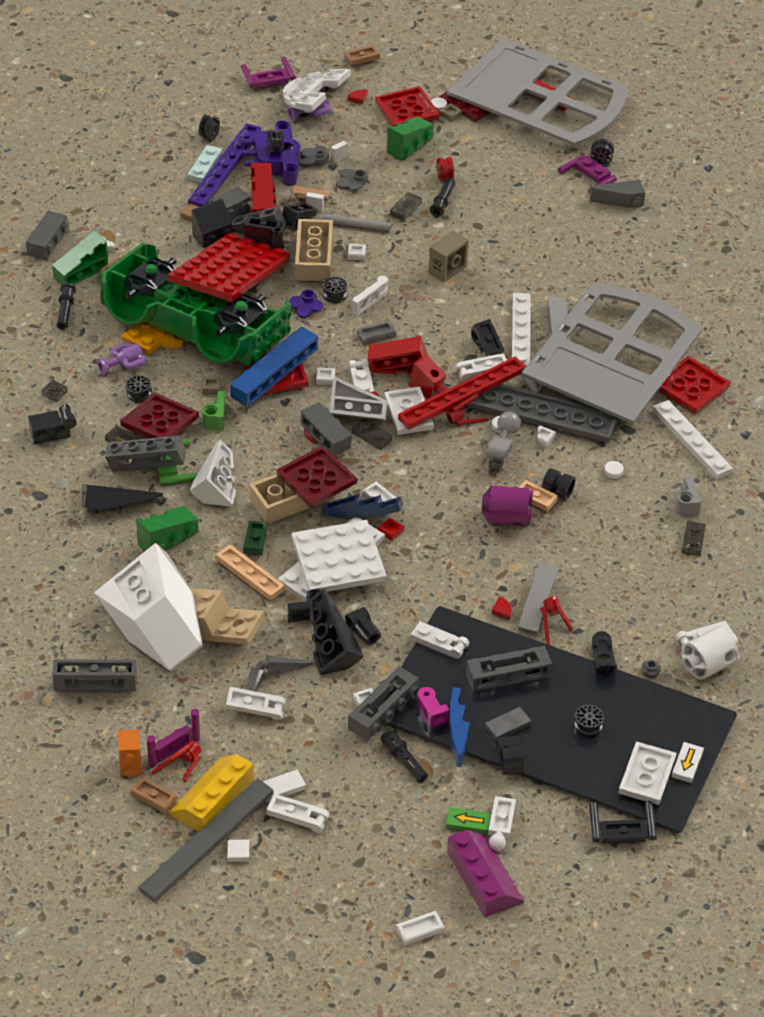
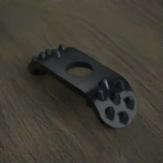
M604 631L595 633L592 637V652L596 669H599L600 672L603 670L606 672L617 670L618 666L615 663L611 636ZM600 656H607V657H609L610 659H608V660H602V659H600L599 657H600Z

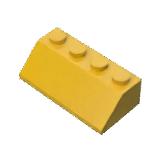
M238 754L220 757L169 811V815L199 832L254 780V764Z

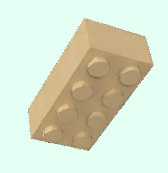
M298 219L295 280L323 282L330 277L333 220Z
M276 474L249 484V499L263 520L268 522V524L310 509ZM333 496V497H331V498L325 500L324 502H322V503H320V504H323V503H325V502H328V501H331V500L335 499V496Z

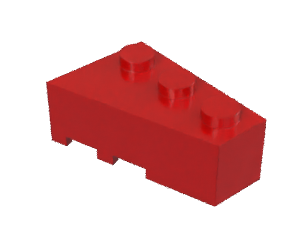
M251 163L253 213L276 207L277 205H273L276 204V194H273L275 193V183H272L271 163Z
M417 336L369 345L367 360L373 373L396 374V372H406L407 375H411L413 364L424 355H428L422 337Z

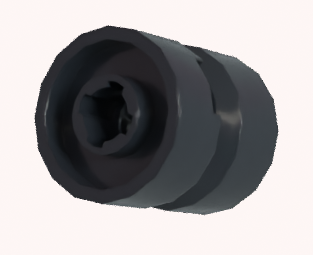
M549 468L544 476L541 488L556 493L558 497L568 500L575 487L576 477L566 473L561 475V471Z

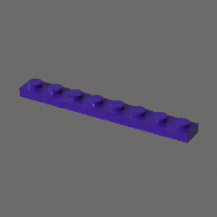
M249 123L244 125L190 196L188 205L191 203L200 207L210 202L243 158L242 151L251 147L241 145L240 140L255 139V134L262 131L261 127Z

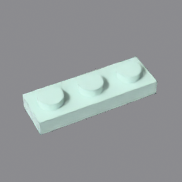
M206 145L187 174L188 180L201 183L221 157L222 148Z

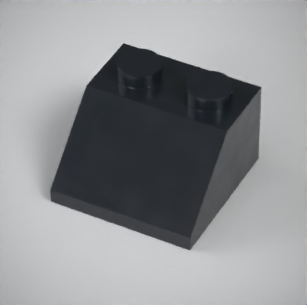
M222 198L192 209V237L202 248L214 244L229 233H233L232 221Z

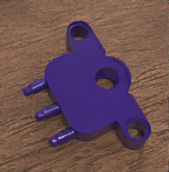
M281 120L276 122L275 131L282 129L284 133L285 147L283 153L275 152L269 154L267 149L268 131L257 132L255 139L240 140L241 145L254 146L253 149L242 151L243 156L255 157V160L244 161V166L251 167V163H271L272 175H281L282 182L288 186H293L297 183L299 169L298 154L300 153L301 146L296 140L292 139L291 126L287 121Z

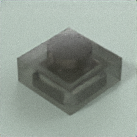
M52 380L41 392L42 396L57 403L68 392L67 386Z

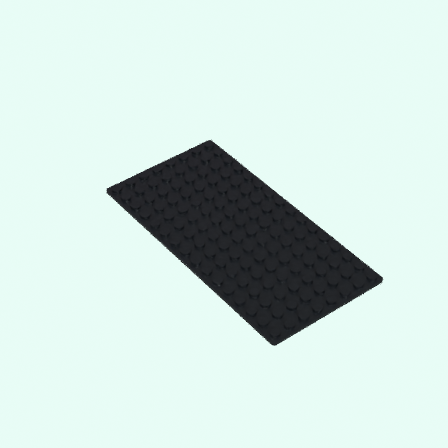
M442 606L436 608L427 624L457 637H466L470 642L469 646L463 649L462 656L456 659L416 642L401 668L419 678V690L423 687L432 688L436 693V699L440 706L447 705L449 715L453 687L461 688L460 704L465 705L464 722H470L465 754L501 767L497 741L487 731L485 723L521 707L530 718L531 725L509 735L518 736L519 745L523 747L524 772L521 775L641 820H646L645 801L619 794V787L636 742L675 752L677 753L660 805L653 804L655 825L676 833L683 832L736 720L737 713L735 711L618 669L613 672L610 670L608 672L605 670L600 672L599 669H596L593 660ZM532 647H546L552 662L551 677L476 692L472 691L466 675L468 660L530 649ZM536 669L532 670L530 673L526 671V675L538 673ZM494 677L491 678V680H489V681H488V679H483L482 682H481V684H482V683H487V682H493V681H494ZM418 694L411 698L402 710H398L389 723H385L451 748L449 722L430 728L417 706ZM593 705L603 712V728L598 736L582 737L575 731V713L579 707ZM684 742L704 748L692 783L671 777Z

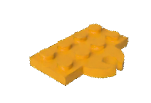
M148 323L134 325L121 335L123 342L130 343L131 345L137 343L142 352L148 356L159 347L176 349L184 346L183 340L177 339L181 337Z

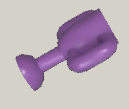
M327 98L309 114L321 116L331 112L332 107L329 105ZM287 106V114L292 122L298 118L299 114L305 113L304 110Z
M130 343L117 345L111 349V354L115 358L107 361L103 358L96 360L97 367L102 375H106L109 367L117 364L124 365L126 369L131 370L146 363V358L143 356V352L137 343L133 345Z

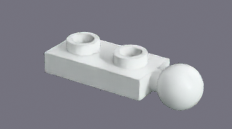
M495 796L488 835H492L489 839V845L494 851L503 850L506 846L505 838H510L516 799Z

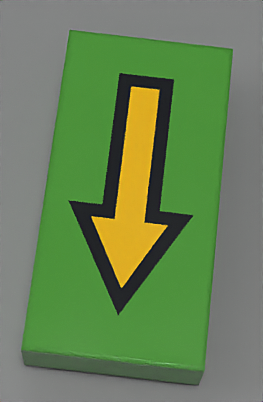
M449 807L446 829L470 830L488 835L491 813Z

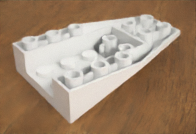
M158 544L152 545L94 592L127 640L171 672L203 647L193 593L168 553Z

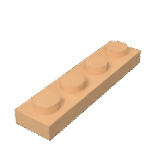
M228 545L216 554L218 562L268 600H273L285 591V585L232 545Z

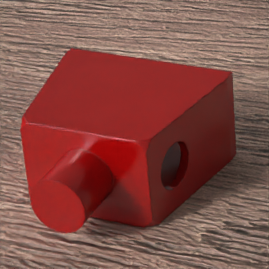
M424 355L413 364L408 386L411 388L420 387L423 396L428 399L448 389L444 385L446 379L445 372L428 355Z

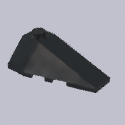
M82 484V507L87 508V512L98 513L99 509L105 510L163 497V493Z
M322 588L309 599L310 619L314 625L312 641L315 642V651L313 652V658L319 674L325 675L349 669L364 656L358 641L328 592Z

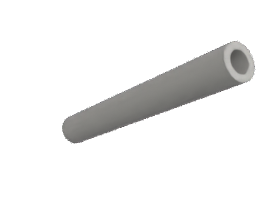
M323 214L322 220H333V224L387 232L391 230V223Z

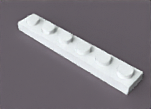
M513 293L512 357L516 356L527 367L530 363L531 294Z
M669 400L653 406L655 415L716 480L732 474L733 468Z

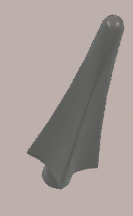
M266 655V660L259 661V668H267L268 674L294 667L312 665L313 662L311 660Z
M259 663L256 664L255 668L251 667L249 691L257 692L265 678L263 674L265 669H260Z

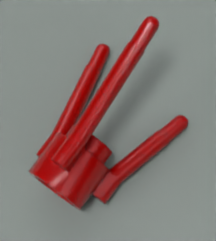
M477 394L446 411L450 424L456 423L457 426L468 423L489 421L488 417L463 420L465 417L464 409L468 408L467 404L478 398Z
M557 596L546 598L543 601L544 607L540 608L543 614L546 644L550 645L547 614H550V616L560 614L569 631H573L572 625L564 613Z
M190 740L182 749L152 770V774L157 773L175 759L181 757L186 762L192 761L183 778V782H186L195 765L201 760L199 757L202 751L200 745Z

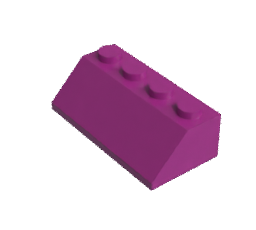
M465 830L448 836L447 853L484 917L524 903L518 889L496 852L490 847L489 840L485 835Z

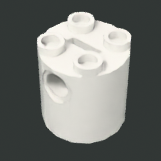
M719 626L683 645V664L695 678L703 680L740 661L737 648L738 639L735 634H730Z

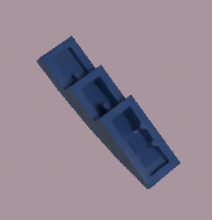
M359 493L325 503L322 513L339 517L379 516L401 511L403 501L401 497L383 501L381 495L363 500Z

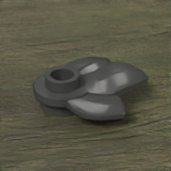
M324 146L305 148L300 151L304 158L299 162V165H312L314 163L321 165L329 161V152L326 151Z
M362 169L339 170V174L343 178L336 182V185L340 188L349 187L350 190H358L368 181V175Z

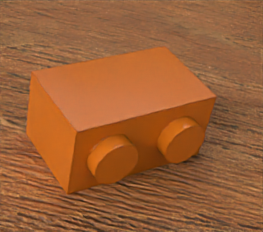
M139 729L118 731L121 777L142 775Z

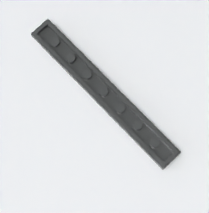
M257 778L139 886V891L156 902L274 794L273 789Z

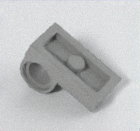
M692 475L684 476L683 484L680 486L681 491L677 494L675 512L680 516H697L700 513L701 500Z

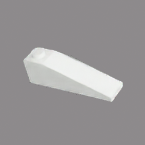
M220 439L216 442L195 477L190 491L203 504L230 507L233 505L236 496V490L232 488L235 477L231 474V469L234 468L233 452Z

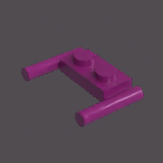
M286 57L281 58L284 66L283 69L254 73L253 75H251L246 64L241 65L242 72L250 88L255 86L257 88L282 85L288 83V80L293 81L296 79Z
M584 154L557 169L562 174L575 167L597 182V185L609 184L617 180L615 175L611 176V171L589 156L585 157Z
M198 709L191 710V727L185 725L180 729H176L172 734L158 740L156 743L153 735L147 736L148 766L150 768H155L156 763H160L182 749L190 740L195 742L200 740Z

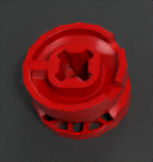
M442 157L437 158L436 165L439 181H444L448 178L454 179L452 157H447L446 159Z

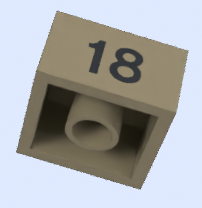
M451 231L439 241L433 243L429 248L428 273L445 283L466 268L469 240L457 232Z

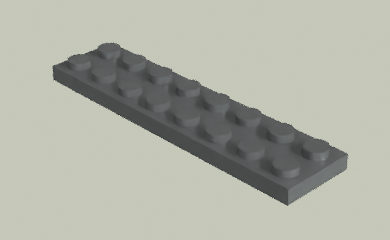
M503 384L478 395V398L467 404L468 408L499 416L506 411H512L523 422L606 443L610 442L619 419L591 406Z

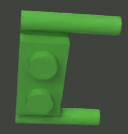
M182 439L184 447L190 446L189 439ZM168 455L165 460L161 456V461L171 460ZM177 466L157 467L160 485L194 481L197 473L178 475Z

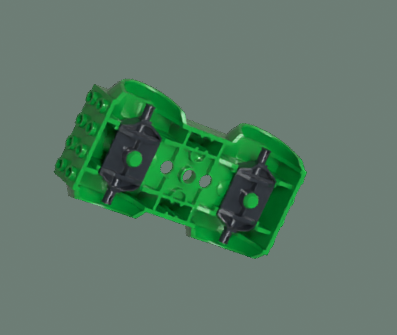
M142 242L107 270L103 271L100 276L101 304L107 307L109 313L116 320L133 326L148 323L168 333L177 335L195 343L199 351L206 358L214 362L224 364L238 361L244 365L251 366L291 331L290 318L292 311L289 300L285 299V305L278 311L271 308L267 310L263 302L266 300L264 294H260L255 298L248 296L245 292L230 302L167 281L168 274L176 269L174 265L177 261L173 257L168 261L160 260L155 246Z

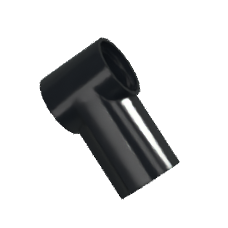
M365 607L345 615V622L350 630H355L366 644L373 645L381 638V632L372 623L370 614Z

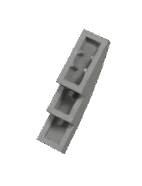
M547 297L550 335L555 332L568 315L565 297ZM566 328L562 330V332L567 333L568 329Z
M540 562L518 626L519 630L538 634L543 619L540 608L544 607L543 601L552 595L559 567Z

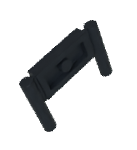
M652 801L644 802L646 820L599 822L597 803H590L592 841L597 843L603 840L604 844L646 842V839L656 840Z

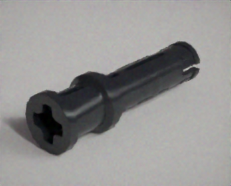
M446 179L439 195L435 196L433 204L429 209L433 216H443L445 208L449 203L448 198L456 184L454 179Z
M63 283L60 287L61 295L58 299L60 308L57 327L61 330L68 328L70 309L75 301L73 296L76 293V287L71 283Z
M390 728L386 730L380 738L381 742L390 748V753L400 759L418 783L425 781L428 778V774L409 752L407 743L399 738L396 729ZM407 760H410V762L414 765L415 768H413Z

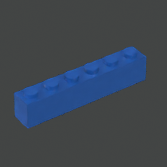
M302 326L294 331L287 339L281 341L277 347L270 350L266 356L258 360L240 377L232 381L230 384L231 398L246 407L250 406L318 350V335Z

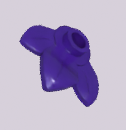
M310 289L303 290L300 296H294L289 300L291 308H295L297 315L300 317H307L312 311L320 312L323 307L322 302L317 299L315 292Z

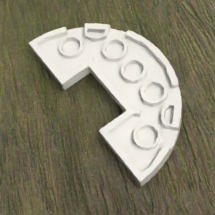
M333 69L324 74H321L320 71L307 74L308 77L301 79L299 77L289 82L283 89L285 103L293 108L304 110L306 113L313 112L326 99L325 93L318 91L324 86L338 88L351 75L350 69Z

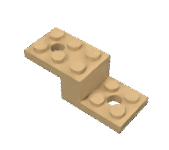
M190 588L193 593L202 640L250 644L266 618L264 611L229 608L222 591Z

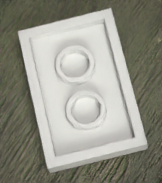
M420 387L384 392V399L388 402V410L397 435L434 430L432 419L410 430L398 420L399 413L425 401Z
M636 742L619 787V794L643 801H652L653 804L660 805L677 753Z

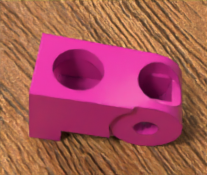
M421 688L418 691L419 699L417 706L428 726L432 728L448 723L449 709L447 705L440 706L436 699V693L432 688Z

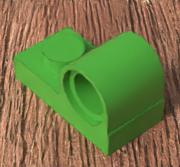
M218 391L217 398H214V404H207L202 408V424L205 428L224 430L225 391Z

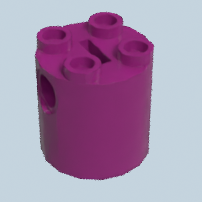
M491 485L482 496L481 511L488 523L527 526V524H531L532 509H528V505H532L533 490H529V488Z

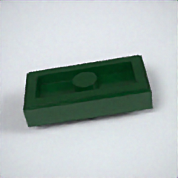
M248 522L243 547L244 554L263 555L268 522Z

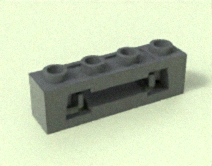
M180 436L108 442L105 458L111 471L184 465L186 449ZM167 455L171 458V460L161 461V456L163 460L166 459ZM128 459H132L131 464L120 465L121 460L129 463Z
M545 646L532 647L530 649L468 660L466 675L472 691L476 692L551 677L552 662ZM535 669H536L537 672H538V673H533V674L526 675V671H528V673H530L532 670H535ZM494 677V681H493V682H487V683H482V684H481V682H482L483 679H488V681H489V680H491V678Z
M54 659L52 674L54 691H136V660ZM66 666H78L79 672H76V667H73L72 671H67ZM112 666H126L125 671H119L118 667H115V672L111 671Z
M399 666L348 715V729L367 741L373 735H377L381 727L385 723H389L398 710H402L406 703L418 694L419 678Z

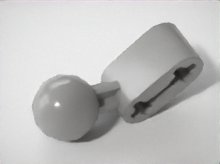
M506 411L498 418L497 425L501 432L499 437L494 436L489 443L486 453L487 459L505 463L510 456L513 446V440H510V437L521 426L519 416L512 411Z

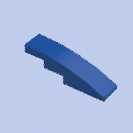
M453 687L450 702L449 734L457 767H462L469 737L470 722H464L465 705L460 704L461 688Z

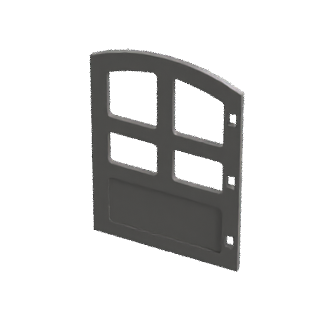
M502 38L447 91V95L575 146L597 136L616 120L624 108L628 87ZM548 68L569 75L554 91L534 84ZM582 81L613 93L612 99L604 111L569 98L567 95ZM524 92L546 99L531 115L509 108ZM559 105L596 119L575 132L566 131L543 121Z
M593 283L523 370L521 376L634 424L699 336L702 328L679 310L654 297L623 287ZM588 297L593 299L591 302L586 301ZM600 297L616 299L639 306L621 330L585 316ZM650 313H657L684 331L670 350L662 349L634 337V334ZM576 327H581L612 342L604 353L599 354L571 342L567 338ZM564 328L568 329L567 333L562 332ZM625 347H628L661 363L653 374L648 375L615 359ZM539 359L544 361L541 365L536 363Z

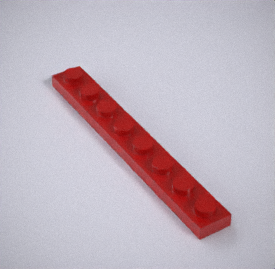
M514 356L399 413L398 420L410 430L452 409V407L461 404L476 394L480 395L522 374L526 365Z

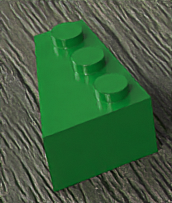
M420 117L406 120L404 124L397 123L395 127H387V154L401 161L410 157L412 153L433 138V124Z
M94 230L52 265L53 278L60 285L63 283L75 285L99 273L103 267L108 265L107 241Z
M185 506L167 510L162 515L151 514L150 518L147 519L136 518L138 546L144 552L155 543L166 551L198 533V519Z

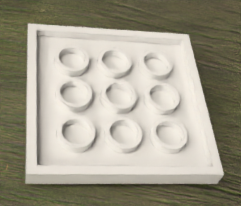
M367 520L292 533V541L309 591L311 589L321 590L324 588L328 592L387 581V575Z

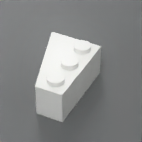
M334 376L329 410L332 416L386 422L387 400Z

